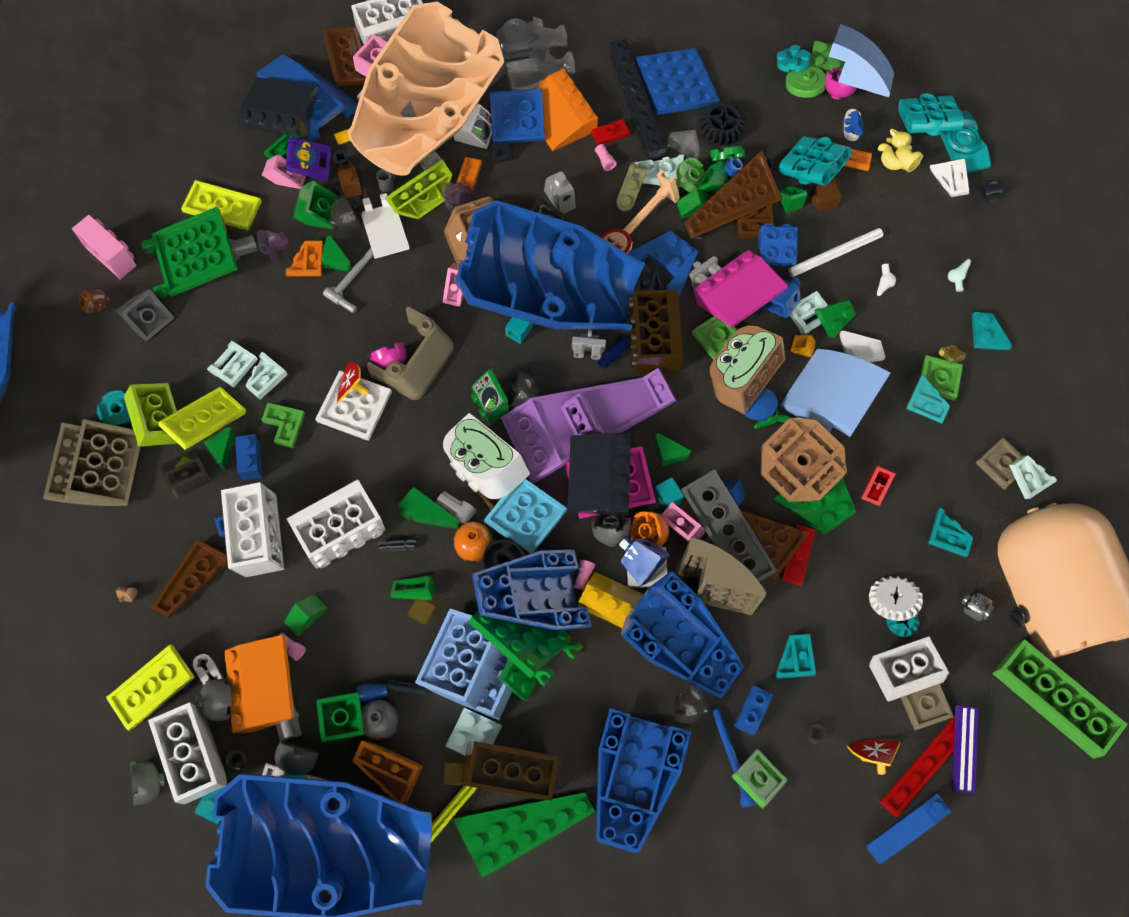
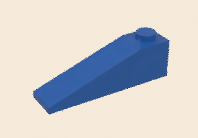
M938 794L930 795L866 845L876 861L882 864L951 813V810Z

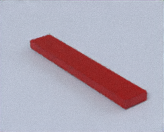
M955 715L879 801L894 817L899 816L953 753Z

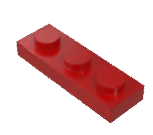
M797 524L795 526L796 529L809 532V534L785 565L781 580L801 586L816 530Z

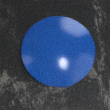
M764 388L744 415L760 422L767 421L768 417L773 415L777 409L778 400L776 395L771 390Z

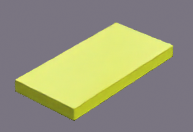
M195 180L181 210L184 213L197 215L218 207L221 210L224 224L249 231L262 201L258 197Z
M219 387L159 421V426L186 450L246 414V409L224 389Z
M169 645L106 698L127 731H131L195 677L174 645Z

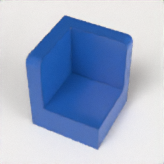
M740 479L723 482L739 507L745 498Z

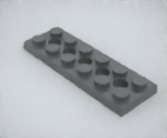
M715 469L681 489L716 547L729 553L742 564L746 559H753L755 567L749 571L759 582L777 572ZM706 491L714 494V498L710 502H706L702 498L703 493ZM715 508L723 509L724 516L717 519L713 516ZM725 525H732L735 531L732 535L727 536L723 533ZM738 541L745 545V549L741 553H737L733 549L734 543Z

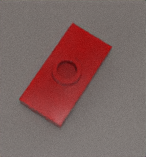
M623 119L591 130L597 146L628 137L630 134Z

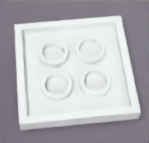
M339 371L316 417V421L369 441L392 391L384 386L360 379V384L368 388L369 393L365 396L351 389L341 402L337 403L338 388L344 373Z

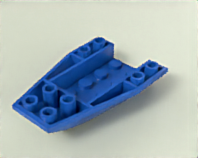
M283 54L256 73L261 78L318 87L307 139L303 140L317 141L320 139L318 129L340 113L349 118L356 112L358 104L339 86Z
M538 551L473 573L472 578L479 614L481 616L552 630L591 627L588 608L577 606L570 573L578 569L575 551Z
M672 571L651 585L625 618L621 636L648 661L720 699L745 667L701 598Z
M610 708L598 752L597 842L633 853H639L681 774L691 735L690 731L673 726L666 727Z

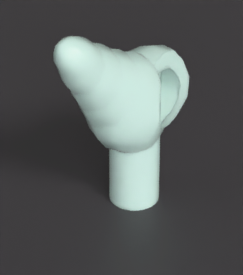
M967 259L959 267L950 270L948 273V279L951 282H955L957 292L964 290L962 281L966 277L971 263L970 259Z

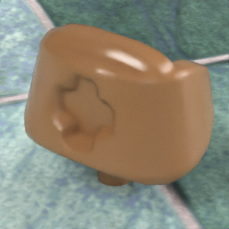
M120 586L116 589L120 602H133L138 593L137 589Z

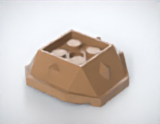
M485 197L454 207L444 234L457 264L464 261L468 244L465 242L473 212L494 202L495 200Z
M789 418L762 445L761 475L789 502L819 501L847 473L844 446L814 419ZM798 457H803L806 460L805 466L798 463Z

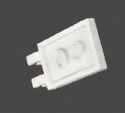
M386 193L380 195L382 207L372 209L370 199H362L365 211L362 212L361 216L375 259L409 250L399 214H395L386 201Z

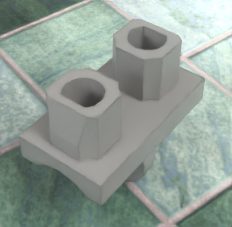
M715 256L708 261H704L702 264L699 261L693 263L694 270L689 274L692 280V287L695 288L722 269Z
M588 330V334H581L580 337H572V350L575 358H583L584 351H591L592 359L601 360L602 354L605 353L606 340L599 339V335H592V330Z

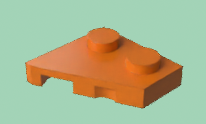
M304 241L300 251L293 258V264L290 268L286 269V275L322 276L323 263L321 257L324 248L323 241Z

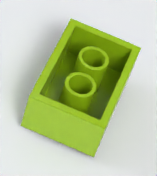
M169 384L130 385L124 395L138 447L176 444L177 442L159 426V421L177 412Z

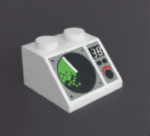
M477 104L460 131L454 135V141L487 149L492 137L491 114L480 104Z

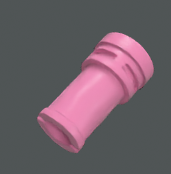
M604 144L598 145L595 148V152L601 159L604 170H612L617 164L615 159L608 153Z
M580 560L579 572L573 586L574 588L582 591L585 590L589 577L595 568L594 563Z
M286 636L288 655L293 660L298 661L304 655L306 648Z

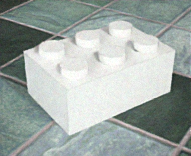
M930 637L874 655L869 665L888 702L942 683L949 674Z

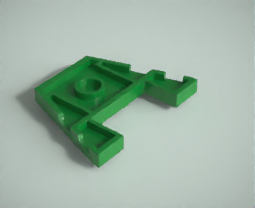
M843 477L819 501L789 502L781 494L774 498L778 504L781 503L787 507L791 513L797 514L807 524L824 535L856 512Z

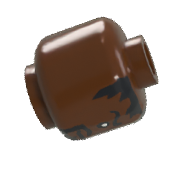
M101 289L84 290L78 300L80 308L86 313H103L109 305V297Z

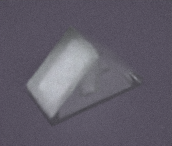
M695 130L673 132L669 135L668 146L688 158L698 160L700 147Z

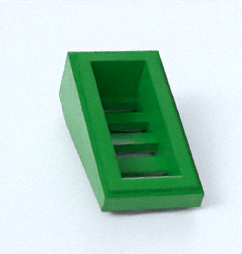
M431 576L395 580L392 584L390 596L391 598L432 600L435 584Z

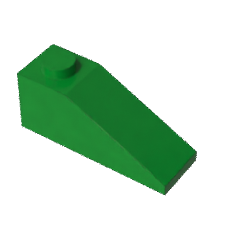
M414 487L398 504L401 511L400 514L407 520L411 518L415 522L454 529L460 528L458 519Z

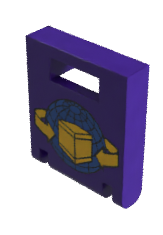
M289 137L286 170L327 181L330 170L331 147L296 137ZM325 158L324 167H320V159Z

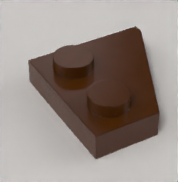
M772 204L767 205L761 211L756 210L748 216L739 218L737 220L738 238H758V230L764 224H774Z

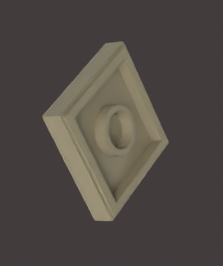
M1002 438L976 464L1005 490L1015 480L1009 465L1022 457V455Z
M940 683L901 697L914 731L954 717Z

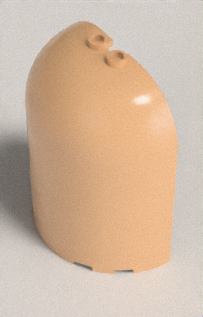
M1052 503L1040 510L1038 507L1028 510L1027 515L1015 520L1005 528L998 542L999 561L1017 606L1023 609L1029 617V622L1025 626L1033 646L1048 659H1053L1078 652L1087 647L1129 638V561L1112 524L1102 513L1082 504L1067 503L1057 505V503Z

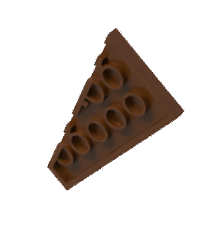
M760 151L684 222L691 239L782 200L763 152Z
M686 499L680 509L703 527ZM715 508L713 516L717 519L724 516L723 509ZM741 511L777 572L769 576L775 580L809 532ZM725 525L723 527V533L727 536L732 535L735 531L732 525ZM738 541L734 543L733 549L735 552L741 553L744 551L745 545ZM746 559L748 562L755 566V561L753 559Z

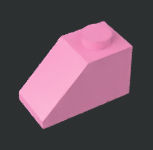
M276 155L267 160L262 176L277 185L298 189L303 186L306 176L287 171L286 159Z
M453 263L448 267L442 303L460 307L464 296L455 281L460 264Z
M673 502L662 513L668 525L688 543L691 537L700 540L706 533L698 522Z

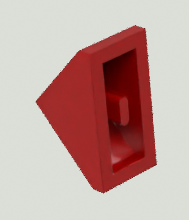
M877 465L869 476L861 499L880 506L896 472Z

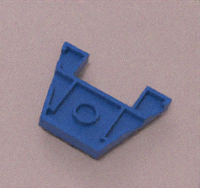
M669 231L630 251L628 255L641 262L646 257H649L672 274L675 278L665 287V290L678 289L679 299L698 255V250L672 231Z

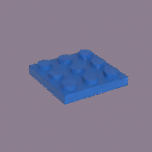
M541 89L490 93L493 144L508 141V143L545 141Z

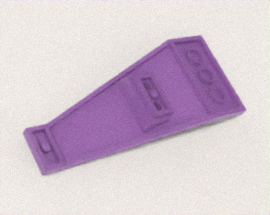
M657 368L643 378L530 398L500 418L516 451L520 453L530 473L528 477L531 483H536L566 465L570 460V436L622 433L676 402L677 399L661 369ZM577 408V413L574 414L573 411ZM585 424V429L582 430L581 427Z

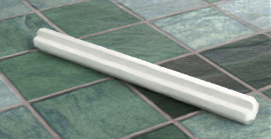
M877 228L789 268L790 276H797L883 237L882 229Z

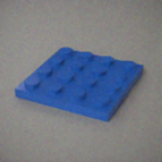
M696 48L635 57L634 61L656 115L710 106L712 102L717 105V102L720 101Z

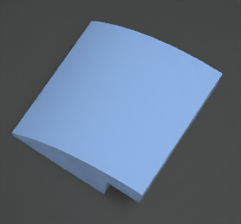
M840 24L829 57L845 61L838 82L889 97L894 71L885 55L863 34Z
M817 349L781 402L780 407L798 418L817 420L829 433L834 427L850 437L890 375V372L852 355L832 350Z
M450 608L415 683L472 710L500 720L512 691L499 681L498 678L509 659L468 623L472 615Z

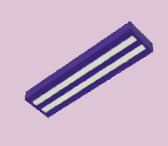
M956 705L952 791L975 793L978 708Z

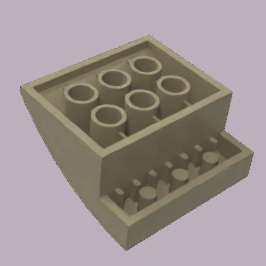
M84 419L81 426L61 423L44 492V499L95 506L128 505L140 451L134 430Z
M690 538L681 561L679 574L698 579L695 594L706 605L752 615L766 596V591L756 577L741 562L719 547L699 539Z

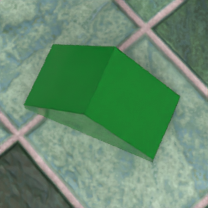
M723 160L708 168L697 189L703 192H717L728 182Z
M792 185L779 189L782 197L780 202L786 214L803 208L807 191Z
M695 189L677 201L681 218L692 216L711 198V195Z
M330 235L327 236L321 257L324 268L351 271L352 268L348 258Z
M229 427L204 441V444L223 470L227 469L235 439V433Z
M660 433L656 434L654 444L661 467L684 462L689 459L690 450Z
M313 594L295 603L284 623L299 637L328 607Z

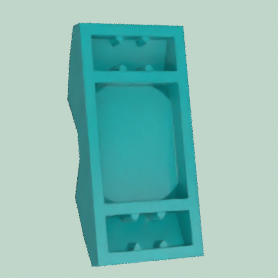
M967 110L961 111L964 118L963 129L942 131L940 134L951 161L965 159L967 173L988 169L991 167L987 145L979 136L977 122Z

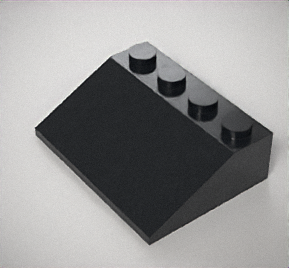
M257 77L240 106L237 124L252 130L307 139L318 87Z
M603 433L570 436L568 513L627 516L629 512L631 434Z

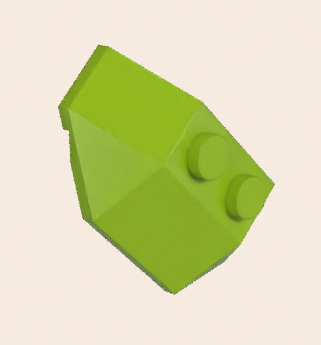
M441 159L394 190L385 199L395 214L419 219L446 200L452 173L443 159Z

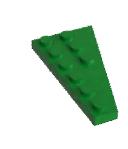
M580 793L555 798L552 801L545 800L454 818L453 821L482 878L595 813V810L586 794Z

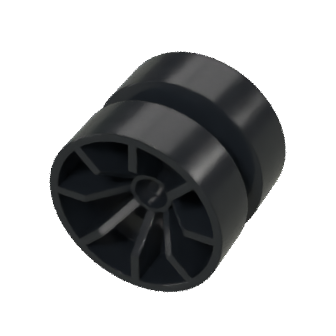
M497 540L491 543L483 553V569L485 570L524 557V553L520 546L513 541Z

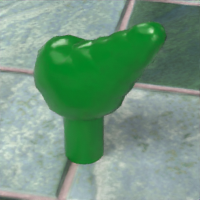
M776 409L774 414L768 417L767 421H758L754 428H762L777 422L785 423L789 416L780 415Z

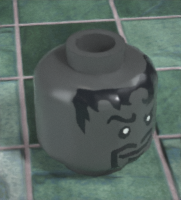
M974 592L972 595L967 594L962 601V604L965 605L964 613L976 621L987 620L995 608L992 606V599L980 592Z

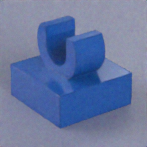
M858 110L851 112V118L844 120V123L849 125L844 127L846 133L854 131L856 136L862 135L863 119Z

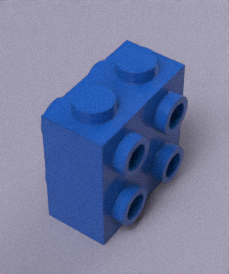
M764 224L758 230V256L769 266L793 267L796 265L798 227H792L790 224H784L781 227H774V224Z

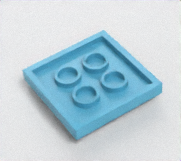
M524 479L512 492L500 499L484 519V522L510 541L515 542L530 555L538 549L566 513L567 508Z

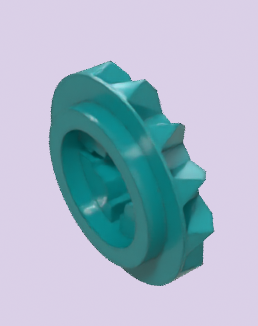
M918 614L906 622L907 626L904 623L897 624L898 621L887 619L889 629L900 637L913 635L920 623L918 621Z

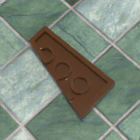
M196 540L151 608L171 618L228 564L227 556Z

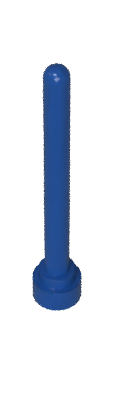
M714 708L712 714L733 772L735 773L740 768V764L721 712L718 708ZM739 785L742 808L757 804Z

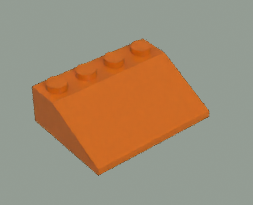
M565 69L550 74L533 88L541 89L545 141L552 151L591 134V130L597 128L598 117Z
M285 635L249 642L225 650L227 682L230 685L232 697L230 710L233 733H253L295 718Z

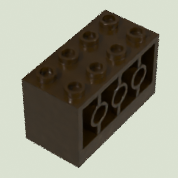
M678 289L633 291L632 298H629L628 307L629 324L632 325V329L629 331V334H631L630 351H632L631 367H635V374H649L657 368L661 369L662 373H679L683 360Z
M468 740L460 783L469 787L552 801L559 756Z

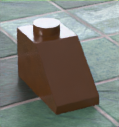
M354 164L336 168L345 199L361 195L362 190Z
M834 178L827 186L817 185L811 197L812 204L815 205L817 212L837 208L842 199Z

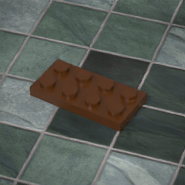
M357 27L323 28L335 85H364L366 76L355 70L353 56L362 47Z

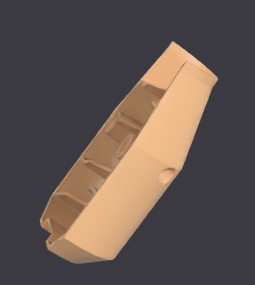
M439 2L413 5L368 69L352 126L348 130L349 139L363 156L378 167L396 175H408L413 167L460 131L504 64L500 44L496 37L484 30L477 34L475 30L462 25L459 20L451 18L452 10ZM409 101H411L417 117L402 116L401 111Z

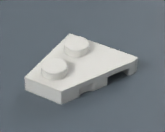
M965 159L930 165L931 172L950 197L969 194Z
M847 331L840 332L839 335L845 354L868 362L885 359L880 340Z

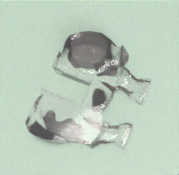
M533 17V20L529 23L514 18L506 21L496 32V38L499 41L504 60L529 56L528 59L506 62V75L511 91L533 89L547 76L561 69H565L567 73H575V62L571 51L567 52L560 60H555L550 55V47L552 46L567 47V34L564 25H560L557 29L543 28V21L536 17Z

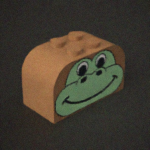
M745 326L738 329L730 340L725 342L720 353L715 355L710 366V375L716 398L721 403L746 414L786 359L783 337L758 326Z

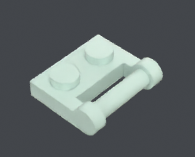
M817 291L798 302L789 316L798 326L802 335L809 334L812 329L821 325L819 318L807 325L804 320L815 315V309L827 307V303Z
M231 341L225 352L207 370L232 387H235L258 359L255 355ZM234 352H237L225 367L219 370Z

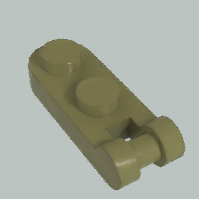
M631 162L616 202L617 208L621 212L632 210L648 168L644 166L641 168L636 166V163ZM633 173L639 174V178L632 177Z

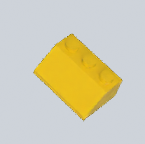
M594 572L578 602V607H587L589 613L623 628L625 618L644 594Z

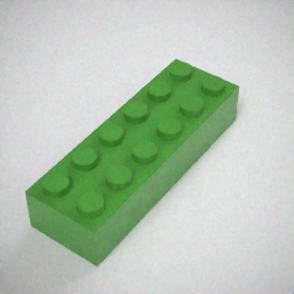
M1025 639L1014 645L992 673L1093 759L1105 756L1128 725Z

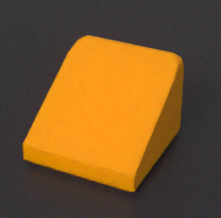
M795 335L790 351L812 357L816 341L812 335Z

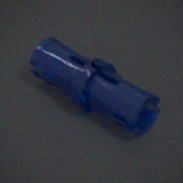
M622 337L613 347L611 346L607 349L606 354L597 360L598 365L605 370L631 346L630 342Z

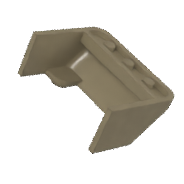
M407 306L408 321L417 327L418 332L425 337L407 365L400 362H392L386 370H383L368 362L367 367L371 378L412 400H418L423 397L452 354L454 344L452 339L434 320Z

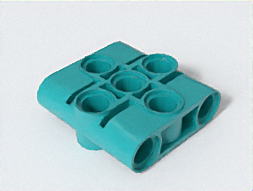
M925 93L920 98L900 99L899 114L909 134L926 132L929 135L937 136L942 131L963 129L964 118L953 96L935 97L932 94Z
M804 136L781 161L779 172L780 174L797 178L801 184L814 183L827 186L848 162L852 151L848 146L833 143L829 137L817 139Z

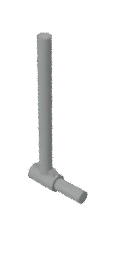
M372 248L367 251L336 288L327 287L323 292L325 297L352 313L356 312L357 307L344 299L342 291L374 256Z

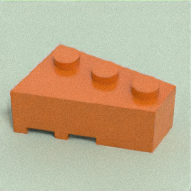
M368 740L361 741L353 758V762L393 800L405 805L407 804L423 765Z

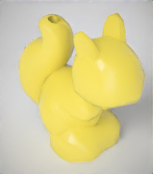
M891 129L892 138H887V142L892 147L886 143L880 144L878 150L883 152L881 161L890 170L903 169L911 172L920 164L923 154L920 151L912 153V146L910 145L912 137L909 133Z

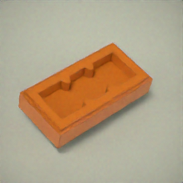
M465 157L456 182V189L473 193L482 166V160Z

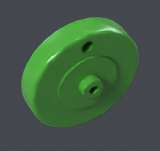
M809 66L801 72L790 70L786 76L785 85L787 90L795 96L803 98L814 97L825 90L826 74L814 66Z

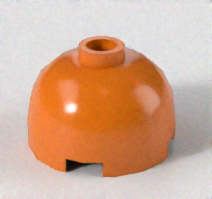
M653 511L636 514L630 528L629 535L631 541L634 542L637 539L646 538L658 547L663 546L669 536V526L664 517Z
M467 522L461 525L454 537L455 550L458 556L466 561H481L485 549L493 543L492 534L489 529L479 522Z

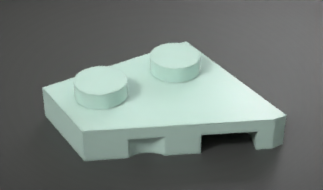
M263 352L260 353L258 366H254L252 376L246 384L247 389L260 400L288 375L282 367Z
M1022 456L1009 465L1025 499L1032 498L1057 481L1054 476H1049L1045 473V469L1037 465L1029 456Z

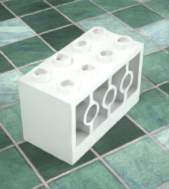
M368 0L352 5L355 25L362 44L364 45L373 34L388 42L411 7L423 4L422 1Z
M359 480L350 483L287 518L306 555L316 569L328 566L333 559L344 557L348 554L349 550L360 548L366 543L365 541L381 536L383 531L386 530Z
M260 482L221 490L228 568L244 577L284 570L276 494Z

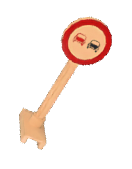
M661 170L657 174L661 187L657 194L624 229L614 228L608 230L600 238L629 254L632 249L630 233L662 199L667 197L675 203L680 199L675 178L671 177L667 180L664 171Z

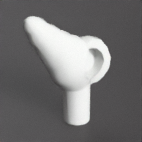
M889 264L881 265L883 275L880 278L877 290L878 296L882 295L889 287H893L896 283V277L890 273Z

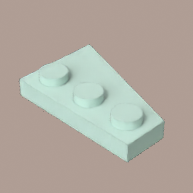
M684 154L678 155L676 158L669 159V157H664L658 161L646 160L634 163L641 168L643 166L648 168L643 181L644 184L660 185L657 174L661 170L664 171L667 180L674 177L675 181H677L676 169L683 161ZM633 173L632 177L638 179L639 174Z

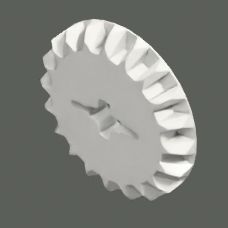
M889 576L885 579L882 577L880 581H876L871 586L869 592V601L872 608L879 615L890 620L902 621L910 619L917 615L922 608V593H920L919 587H916L914 582H908L907 578L900 579L899 576L896 578ZM897 591V595H898L899 598H898V600H897V602H896V605H895V604H894V603H895V599H894L893 596H894L895 592Z

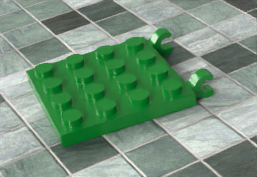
M218 207L152 233V239L141 242L142 248L147 249L148 254L157 252L165 283L155 286L153 290L155 295H159L160 299L168 295L173 297L238 270L221 210Z
M479 611L468 621L529 678L536 677L543 686L555 674L552 669L543 668L563 649L570 658L574 659L578 655L574 649L579 652L583 648L579 642H571L573 638L565 630H552L481 616Z

